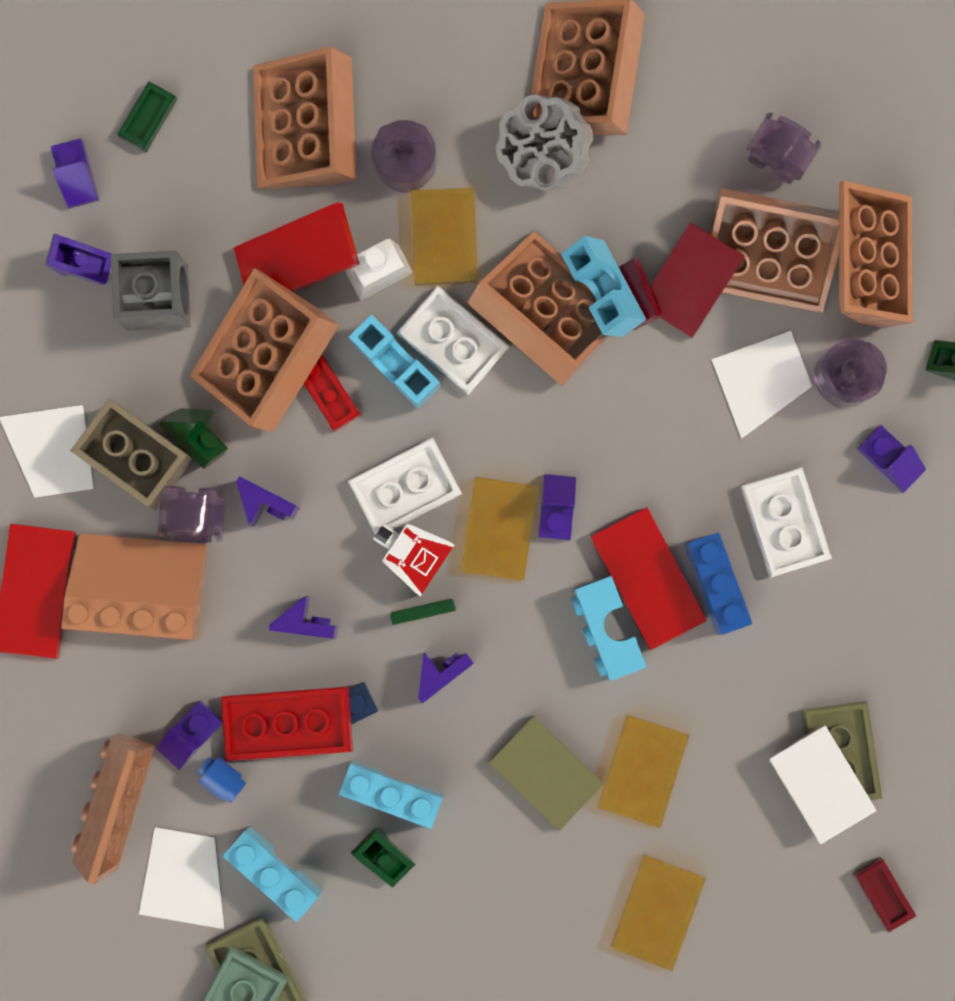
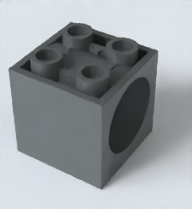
M176 250L111 254L113 319L127 331L191 327L188 264Z

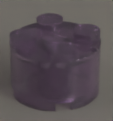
M767 113L746 147L750 153L748 161L761 169H764L767 165L777 171L775 173L777 179L791 185L793 180L802 179L822 145L819 140L813 144L809 140L812 134L794 121L781 115L776 121L772 119L773 113Z
M398 120L384 125L378 130L372 145V157L378 177L389 188L397 192L409 193L421 189L432 178L437 166L435 143L428 129L414 121ZM403 153H408L407 160H401Z
M853 338L845 339L835 344L821 356L814 368L815 383L822 397L833 406L839 408L855 407L868 401L882 389L887 374L886 360L882 352L872 343ZM853 369L855 375L848 377L845 372Z
M167 486L166 493L161 495L157 535L166 538L167 532L175 534V540L194 543H211L213 536L217 542L222 541L226 501L218 496V491L215 489L200 488L198 493L186 492V488Z

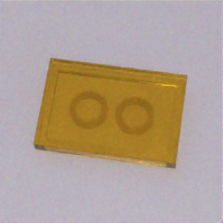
M474 188L411 190L415 285L478 283Z
M475 477L461 572L524 581L538 486Z
M627 714L598 808L661 828L689 734Z
M643 854L610 945L611 948L673 971L706 878Z

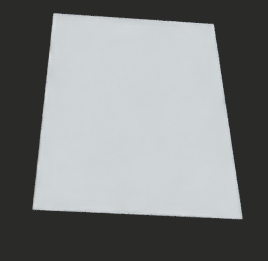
M791 331L711 359L741 439L812 387Z
M83 405L0 417L1 424L34 498L94 489L91 465L70 451L86 430Z
M154 827L139 909L140 915L224 929L215 837Z

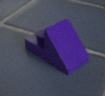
M79 138L50 146L56 168L52 169L67 207L71 209L99 201L84 141Z
M53 234L45 265L63 276L74 275L100 285H106L111 268L112 253L58 234Z
M882 425L878 426L857 448L863 456L903 493L926 470L914 447L911 444L904 447Z
M544 474L538 538L571 540L576 477Z
M240 476L236 481L248 523L253 527L256 525L266 505L269 506L267 510L269 514L283 521L286 515L294 519L300 509L297 505Z
M305 596L270 623L269 631L336 639L338 626L330 625V618L312 616L311 622H306L310 596Z
M426 652L423 654L418 696L422 704L474 664L467 653L462 657L458 652L442 663L445 667V670L442 672L439 671Z
M200 700L177 725L172 726L156 749L178 770H181L223 724L222 720Z

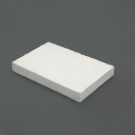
M439 286L431 292L397 332V335L468 396L510 348L507 343Z
M433 437L348 480L375 535L383 523L394 530L462 495Z
M802 467L740 486L769 578L832 559Z
M825 725L820 726L768 757L819 844L826 842L877 811Z

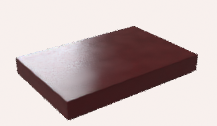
M690 222L650 286L661 316L660 318L693 338L745 255Z

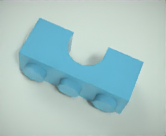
M584 236L561 254L574 280L584 283L594 294L597 302L591 305L589 309L603 335L623 337L646 320L604 240Z
M372 314L349 336L351 344L418 410L441 388L440 382L418 360L413 359Z
M612 576L573 590L575 597L570 599L576 615H583L587 627L582 628L588 646L595 645L599 657L595 658L594 662L600 677L606 675L608 681H612L646 668L647 666L635 637L615 641L604 630V620L607 614L623 606Z
M354 760L350 763L339 793L343 797L432 829L444 795L415 783L410 784L385 775L383 771Z
M250 826L223 857L297 923L318 899L322 890L299 869L295 871L283 863L274 853V847Z

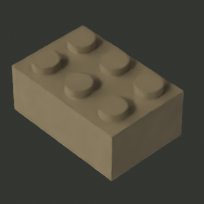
M111 399L107 400L70 450L137 500L154 510L158 509L194 460L183 450Z

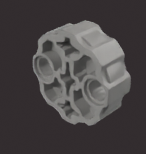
M538 94L526 96L521 99L519 105L513 110L505 112L498 125L500 135L499 141L495 145L498 162L505 166L509 173V179L521 187L539 188L546 191L566 188L571 180L584 173L590 162L588 154L590 145L593 142L591 125L585 122L580 114L579 107L568 100L558 97H545ZM540 104L542 113L538 119H535L534 109ZM575 130H577V135L573 136L572 140H570V135H573ZM546 138H548V139H554V140L548 141L546 144H544V145H543V148L535 147V146L541 145V143H544L545 140H546ZM564 148L572 153L568 155L564 150L558 151V149ZM553 167L555 177L549 183L546 174L548 169Z

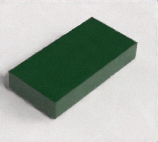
M148 81L117 135L128 143L147 152L178 100L177 97Z
M450 598L393 611L390 617L392 625L454 612L456 607L454 600Z

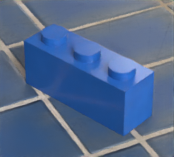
M717 532L684 544L716 635H724L752 625V620L720 533Z

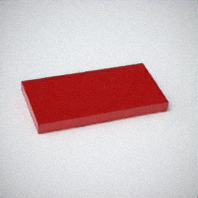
M339 202L233 247L243 285L255 268L292 292L360 265L343 203Z
M647 507L590 536L649 651L707 621Z
M10 524L0 592V652L59 659L63 631L61 626L64 597L72 566L76 537L75 531Z
M349 686L221 696L225 761L354 751Z

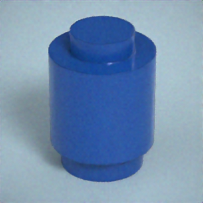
M219 756L215 761L209 757L197 772L201 776L198 783L221 801L225 799L229 803L235 799L247 783L241 779V773Z

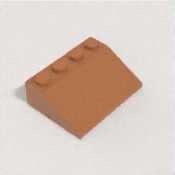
M633 0L546 3L531 95L538 94L551 98L558 97L572 102L579 107L580 114L585 122L591 125L593 135H627L645 13ZM540 104L534 109L535 119L541 116L542 107Z
M329 46L253 66L257 188L276 189L330 186L357 180L352 57Z
M840 181L839 306L842 314L861 325L887 328L913 323L912 196L849 181Z
M719 188L709 233L745 255L722 293L823 313L839 256V211Z
M535 231L479 282L467 302L468 305L562 387L609 336L602 334L589 309L591 305L597 302L592 291L584 283L574 280L562 255Z
M254 268L190 374V377L251 427L274 432L338 329L339 324L314 305Z
M79 533L64 597L61 629L198 640L207 544Z
M116 734L111 737V740L107 739L103 745L101 758L104 759L101 771H96L91 784V789L95 790L91 803L87 802L81 816V821L85 822L81 834L78 833L71 848V852L75 853L72 863L87 883L94 885L118 868L156 746L155 744Z

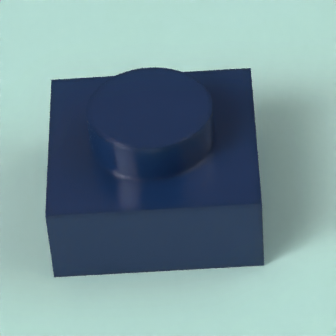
M365 682L349 690L351 724L379 711Z

